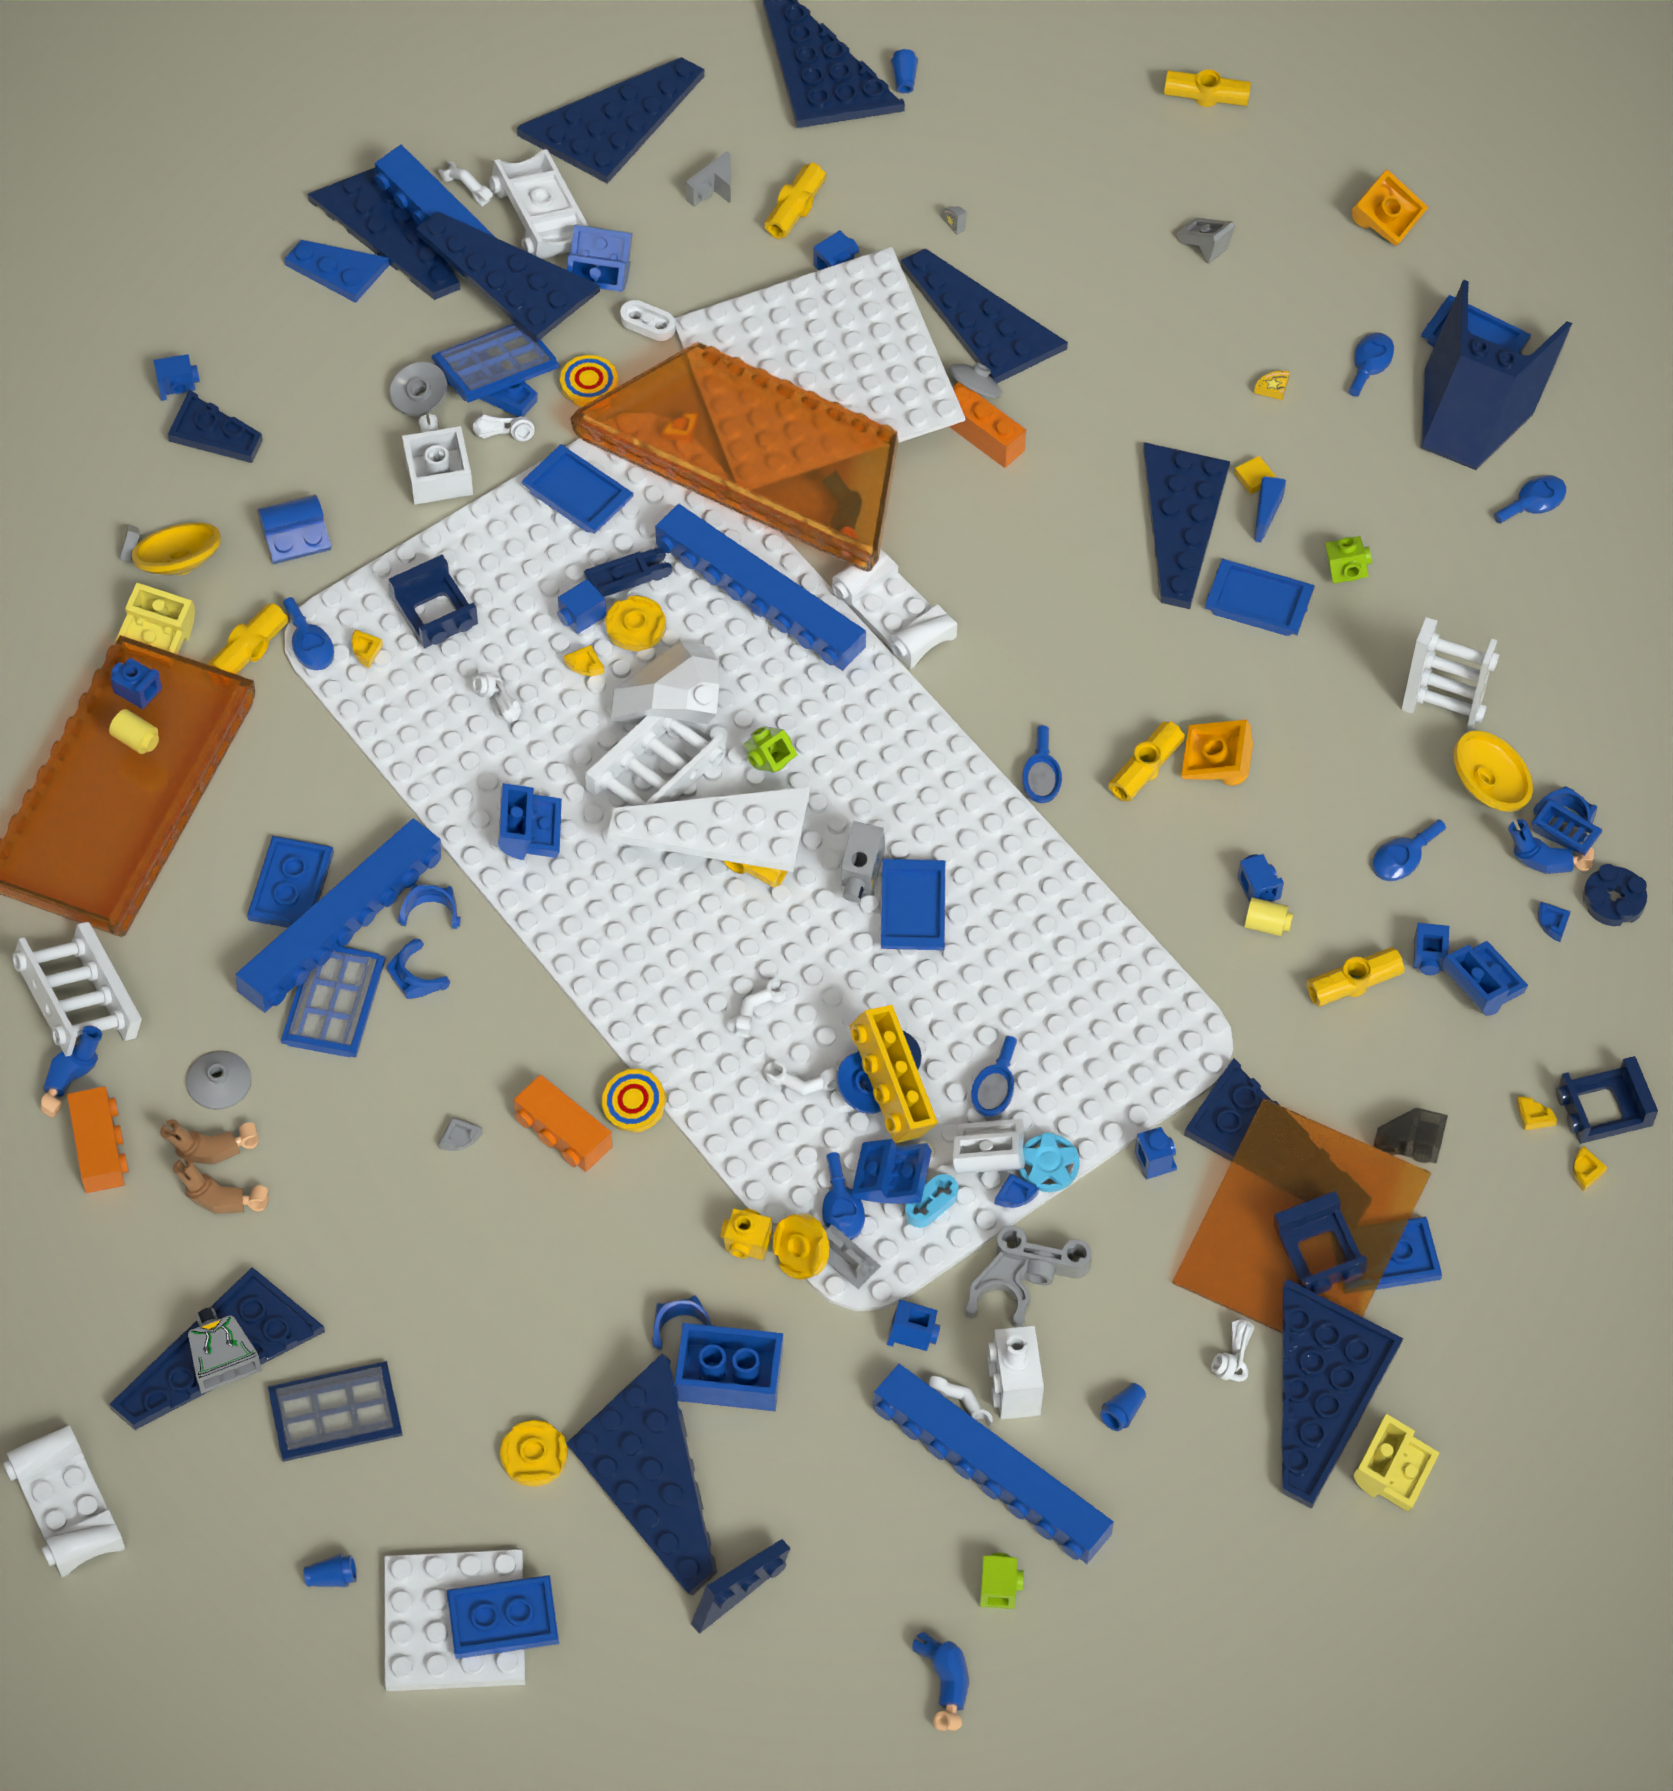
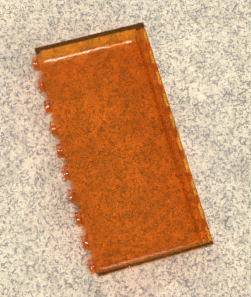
M120 635L115 645L109 647L106 653V660L101 669L98 668L95 671L92 685L88 692H84L81 695L78 709L74 716L68 718L61 739L53 744L50 758L46 765H42L39 768L36 782L32 789L26 791L19 812L11 817L7 833L3 839L0 838V895L79 923L89 922L93 928L121 938L124 937L248 715L255 698L254 680ZM129 658L134 659L150 670L154 668L159 671L162 689L143 710L113 691L111 683L112 669L117 663L122 662L124 664ZM128 709L158 728L159 741L152 751L139 754L109 734L111 722L121 710Z

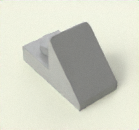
M724 152L686 181V201L692 206H696L702 200H707L714 191L727 202H731V154L729 152Z
M1195 218L1181 229L1177 236L1181 243L1200 246L1206 262L1211 263L1227 250L1235 226L1233 221Z

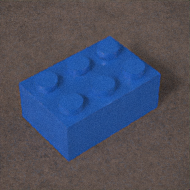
M683 1323L675 1377V1386L679 1396L678 1401L776 1411L783 1357V1333Z

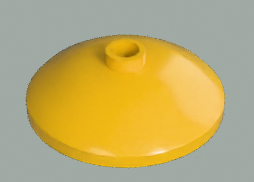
M193 522L170 526L141 540L132 551V560L137 568L147 573L184 575L202 565L216 552L221 543V535L217 527L208 523Z
M1470 731L1456 742L1453 752L1456 772L1465 788L1478 801L1490 808L1505 812L1518 811L1530 801L1533 794L1531 774L1521 756L1507 742L1485 731Z

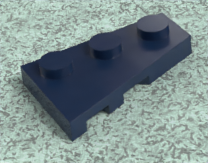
M190 389L168 432L169 442L253 463L263 441L262 433L236 417H229L219 411V407L213 403H206L199 399L198 394Z
M783 1539L779 1540L706 1586L691 1622V1625L699 1634L770 1577L775 1578L786 1568L787 1564L785 1561L791 1548Z

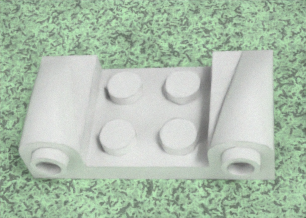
M541 150L534 157L519 163H507L500 159L494 160L492 176L489 177V187L493 194L496 193L499 198L509 197L526 231L521 241L522 250L541 259L571 252L574 225L588 226L548 150Z
M880 547L859 558L833 576L832 590L836 597L843 600L866 626L910 669L915 667L918 661L935 645L943 641L954 640L957 637V623L938 604L933 607L898 573V565Z
M70 1425L6 1453L8 1460L3 1462L10 1481L17 1479L47 1544L41 1548L48 1565L56 1564L61 1577L67 1576L77 1566L95 1556L109 1552H119L125 1549L120 1532L103 1500Z

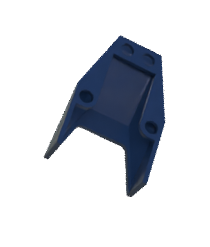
M1463 279L1424 370L1421 448L1477 470L1533 416L1563 349L1572 323L1566 321L1531 355L1520 354L1475 336L1468 330L1469 281Z

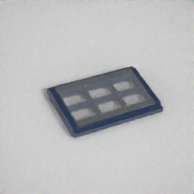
M387 1361L268 1387L283 1462L403 1436Z

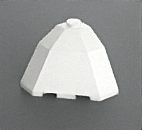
M680 641L613 690L610 720L638 725L647 715L709 724L717 714L720 685L718 659L711 647Z

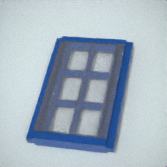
M516 324L432 355L435 365L443 371L447 381L467 403L559 368L556 357L540 339L536 343Z
M338 947L332 951L329 960L323 966L317 965L309 973L306 981L297 987L281 1044L343 1057H357L385 964V956L345 947Z

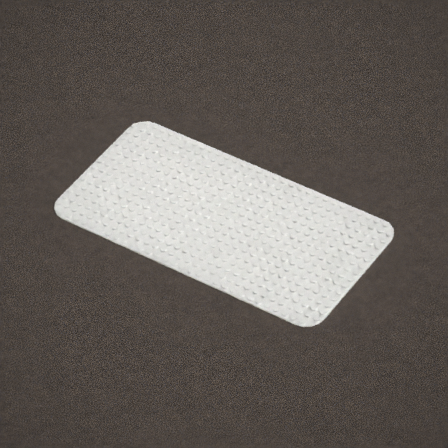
M652 414L622 415L617 419L604 423L566 446V448L634 494V497L595 534L586 532L530 494L529 489L522 485V480L542 462L540 461L313 596L300 606L299 609L303 616L306 617V622L322 628L331 638L334 647V659L330 666L326 669L315 671L304 667L297 660L292 647V635L297 628L293 625L292 619L285 630V655L297 676L423 826L441 839V847L623 1064L628 1069H643L651 1072L661 1081L667 1095V1103L665 1101L664 1107L665 1114L745 1209H753L763 1216L771 1217L773 1234L777 1224L782 1219L796 1213L810 1214L820 1221L822 1226L825 1225L822 1216L823 1200L832 1189L826 1158L827 1154L832 1152L839 1153L843 1177L845 1178V1187L852 1189L862 1142L892 1139V1137L886 1130L882 1112L866 1114L855 1110L845 1102L838 1088L833 1090L821 1089L801 1095L783 1084L779 1086L770 1084L767 1080L766 1072L773 1076L782 1074L781 1071L775 1068L774 1061L784 1063L787 1072L802 1081L819 1077L823 1071L830 1068L838 1070L839 1065L846 1057L858 1052L857 1045L851 1038L849 1025L865 1010L893 1005L902 1030L909 1033L920 1046L922 1060L918 1072L938 1121V1124L922 1137L895 1144L899 1147L927 1143L932 1153L925 1184L937 1175H950L958 1182V1197L949 1209L930 1225L922 1228L913 1227L907 1222L905 1217L906 1204L861 1200L865 1211L864 1227L859 1236L851 1241L880 1264L881 1267L859 1289L853 1286L828 1263L818 1276L805 1279L815 1291L832 1304L854 1311L882 1310L898 1303L899 1299H907L998 1236L1002 1228L1014 1225L1063 1191H1039L1038 1195L1031 1202L1015 1208H1006L994 1204L997 1194L1010 1173L1022 1179L1019 1169L957 1174L953 1163L954 1136H957L958 1124L1022 1119L1024 1125L1023 1146L1030 1139L1043 1133H1054L1066 1138L1074 1145L1079 1155V1172L1075 1180L1070 1184L1072 1185L1136 1141L1137 1134L1153 1129L1211 1089L1228 1067L1234 1050L1231 1026L1217 1004L843 600L836 597L830 585L745 494H739L733 480L693 438L692 444L663 440L665 427L669 423L674 422L670 419ZM679 503L865 629L866 648L843 671L834 665H829L823 661L820 655L811 649L802 647L788 633L780 632L769 620L755 615L750 607L741 601L733 600L719 586L707 582L703 575L694 569L685 567L671 553H665L666 558L660 563H656L668 562L671 564L673 571L668 577L658 581L652 580L651 582L604 597L606 599V615L607 611L616 601H623L628 599V596L634 595L648 597L661 606V610L665 613L666 617L665 634L658 644L647 650L635 652L624 650L614 645L607 635L605 627L606 617L581 633L576 634L570 626L565 627L558 618V597L585 581L584 571L586 569L639 551L642 553L658 548L655 526ZM443 554L448 562L449 574L467 602L469 604L474 602L476 605L478 624L466 632H459L446 638L440 644L431 645L424 649L392 600L388 579ZM439 596L417 606L415 611L425 625L455 611L446 596ZM355 629L380 638L383 641V646L370 668L363 666L354 656L352 634ZM680 641L711 647L718 659L720 683L717 714L709 724L680 721L709 743L720 733L724 735L726 753L718 765H712L675 801L811 787L794 872H787L784 881L779 887L773 888L747 872L745 874H737L729 869L723 860L607 841L613 808L631 805L610 789H603L596 797L586 790L585 773L637 726V724L610 720L613 690ZM591 645L603 664L605 673L596 676L577 674L565 665L563 656ZM481 672H490L494 677L504 680L507 684V693L520 704L523 714L516 721H505L494 695L491 697H481L479 694L474 693L472 681L475 676H478ZM763 726L784 729L798 754L783 769L774 773L755 769L749 763L746 756L748 752L743 743L752 738V732ZM672 730L666 731L658 739L687 762H690L700 752ZM645 750L637 758L667 782L679 772V770L652 750ZM630 769L624 770L616 777L618 781L646 802L658 792L657 789ZM503 783L533 787L534 795L562 798L560 852L557 858L526 854L524 860L510 857L501 851L498 845L501 787ZM853 821L884 828L885 854L883 859L946 860L944 951L881 949L882 863L873 892L864 891L860 902H851L843 898L845 886L842 885L841 866ZM779 978L780 987L772 991L781 992L782 990H787V998L780 1003L768 1001L754 1007L749 1037L736 1036V1023L743 999L767 988L770 980ZM1013 1036L1018 1040L1010 1061L1011 1065L1008 1067L1014 1078L1013 1098L1007 1108L1000 1114L992 1117L982 1116L976 1112L972 1104V1085L975 1078L984 1068L996 1064V1059L999 1057L1005 1037ZM859 1083L861 1088L865 1090V1087ZM1040 1143L1033 1146L1032 1148H1039ZM1057 1143V1146L1059 1148H1065L1064 1146ZM1074 1162L1066 1166L1069 1175L1074 1168ZM1025 1163L1024 1168L1029 1175L1032 1167ZM1047 1179L1042 1184H1056V1182L1052 1179ZM938 1187V1194L936 1197H938L943 1192L949 1195L950 1188L947 1187L946 1189H941L940 1187ZM927 1205L922 1209L914 1207V1214L922 1213L926 1215Z

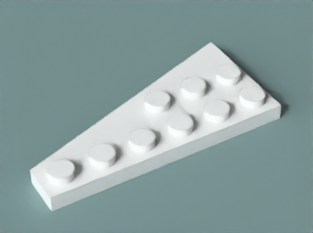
M811 787L613 808L607 841L794 872Z

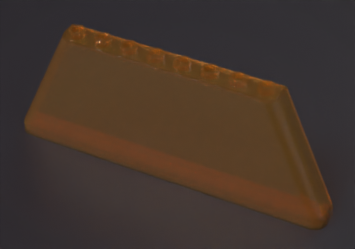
M700 342L694 343L579 408L570 418L573 431L583 441L849 565L869 572L879 561L899 442L897 431L889 425L877 423L862 413H855L844 408L838 402L826 400L811 390L806 391L795 386L787 379L782 380L769 374L762 368H755L738 357H731L720 352L714 346H707Z

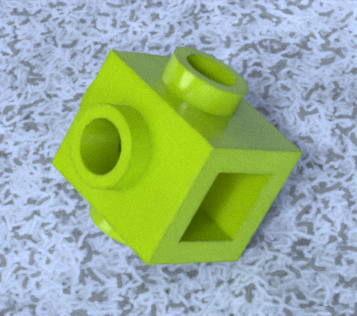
M1361 535L1325 542L1333 584L1369 577L1367 565L1372 564V557L1369 546L1363 547Z
M767 726L760 727L752 732V738L743 743L748 752L746 756L749 763L757 770L772 773L780 771L788 762L798 756L790 737L784 729Z

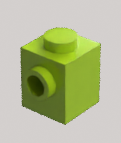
M993 1553L990 1556L983 1555L980 1607L1015 1609L1016 1591H1023L1024 1570H1017V1557H1010L1006 1553Z

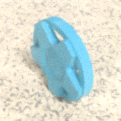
M1043 1133L1030 1139L1023 1146L1025 1163L1031 1166L1032 1170L1029 1175L1026 1173L1025 1168L1019 1169V1173L1023 1180L1039 1187V1191L1057 1192L1063 1190L1077 1177L1079 1172V1155L1074 1145L1066 1138L1054 1133ZM1040 1143L1039 1148H1032L1033 1146ZM1057 1143L1064 1146L1065 1148H1059L1057 1146ZM1074 1162V1168L1069 1175L1066 1166ZM1047 1179H1052L1054 1182H1056V1184L1042 1183Z

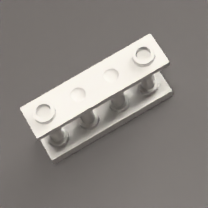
M1426 617L1416 641L1402 710L1413 714L1417 703L1423 704L1427 702L1469 716L1466 731H1473L1475 723H1482L1487 706L1482 703L1490 671H1495L1500 654L1495 653L1498 640L1491 639L1487 652L1484 653L1441 639L1440 635L1435 633L1438 621ZM1435 650L1481 664V670L1436 656ZM1431 668L1478 682L1477 687L1434 674ZM1427 685L1471 698L1473 703L1470 704L1430 691Z
M647 715L585 773L586 790L596 797L603 789H610L631 806L673 802L712 765L716 766L723 760L726 753L725 736L720 733L709 743L678 719ZM672 730L700 752L690 762H687L658 740L659 737L666 731ZM645 750H652L679 770V772L667 782L637 758ZM630 769L657 789L658 792L646 802L618 781L616 777L624 770Z
M89 922L77 924L74 938L70 943L32 952L25 937L18 939L16 951L12 956L14 967L24 977L52 1030L55 1044L57 1046L60 1045L66 1057L72 1055L76 1038L81 1036L85 1026H95L101 1031L114 1028L119 1030L124 1041L137 1037L142 1018ZM75 955L80 958L84 966L45 976L39 963ZM88 979L93 982L97 990L58 1001L52 988ZM101 1003V1005L106 1006L110 1016L71 1025L65 1012Z

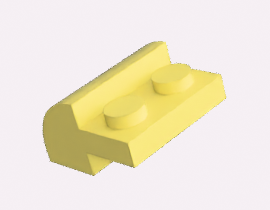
M136 582L125 607L127 616L115 641L119 646L174 663L183 641L189 640L195 618L194 603L192 600Z
M1386 1413L1354 1473V1478L1357 1484L1373 1498L1379 1494L1408 1512L1413 1508L1440 1452L1413 1437L1415 1430Z

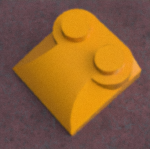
M1386 169L1365 191L1351 210L1356 224L1363 228L1374 229L1385 239L1397 246L1429 207Z
M1248 720L1189 725L1181 773L1182 778L1191 780L1221 779L1224 784L1229 786L1242 783L1249 775L1253 750L1252 732Z

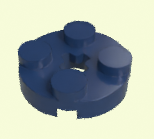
M1604 864L1588 878L1583 891V901L1586 902L1589 908V914L1602 924L1621 926L1624 922L1631 921L1632 923L1639 919L1645 909L1648 897L1646 891L1647 883L1642 877L1626 868ZM1609 892H1618L1623 899L1617 898L1616 901L1610 899L1611 894Z

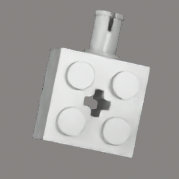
M429 414L430 425L427 423L426 415L422 416L418 421L421 433L402 436L404 457L414 505L473 495L471 470L461 426L439 430L438 419L435 415Z
M1035 1326L994 1330V1340L988 1343L989 1357H987L988 1376L992 1377L993 1388H991L993 1408L999 1407L1000 1419L1040 1416L1044 1385Z

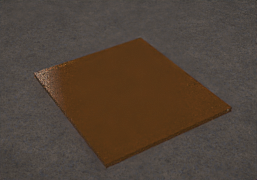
M1263 1098L1172 1284L1282 1333L1283 1286L1286 1279L1297 1284L1299 1282L1273 1226L1274 1214L1336 1191L1341 1201V1213L1361 1256L1365 1255L1367 1258L1366 1272L1363 1273L1361 1278L1349 1283H1345L1343 1280L1332 1284L1330 1290L1318 1295L1363 1317L1431 1176V1172ZM1332 1232L1312 1237L1300 1242L1298 1245L1311 1275L1347 1262Z

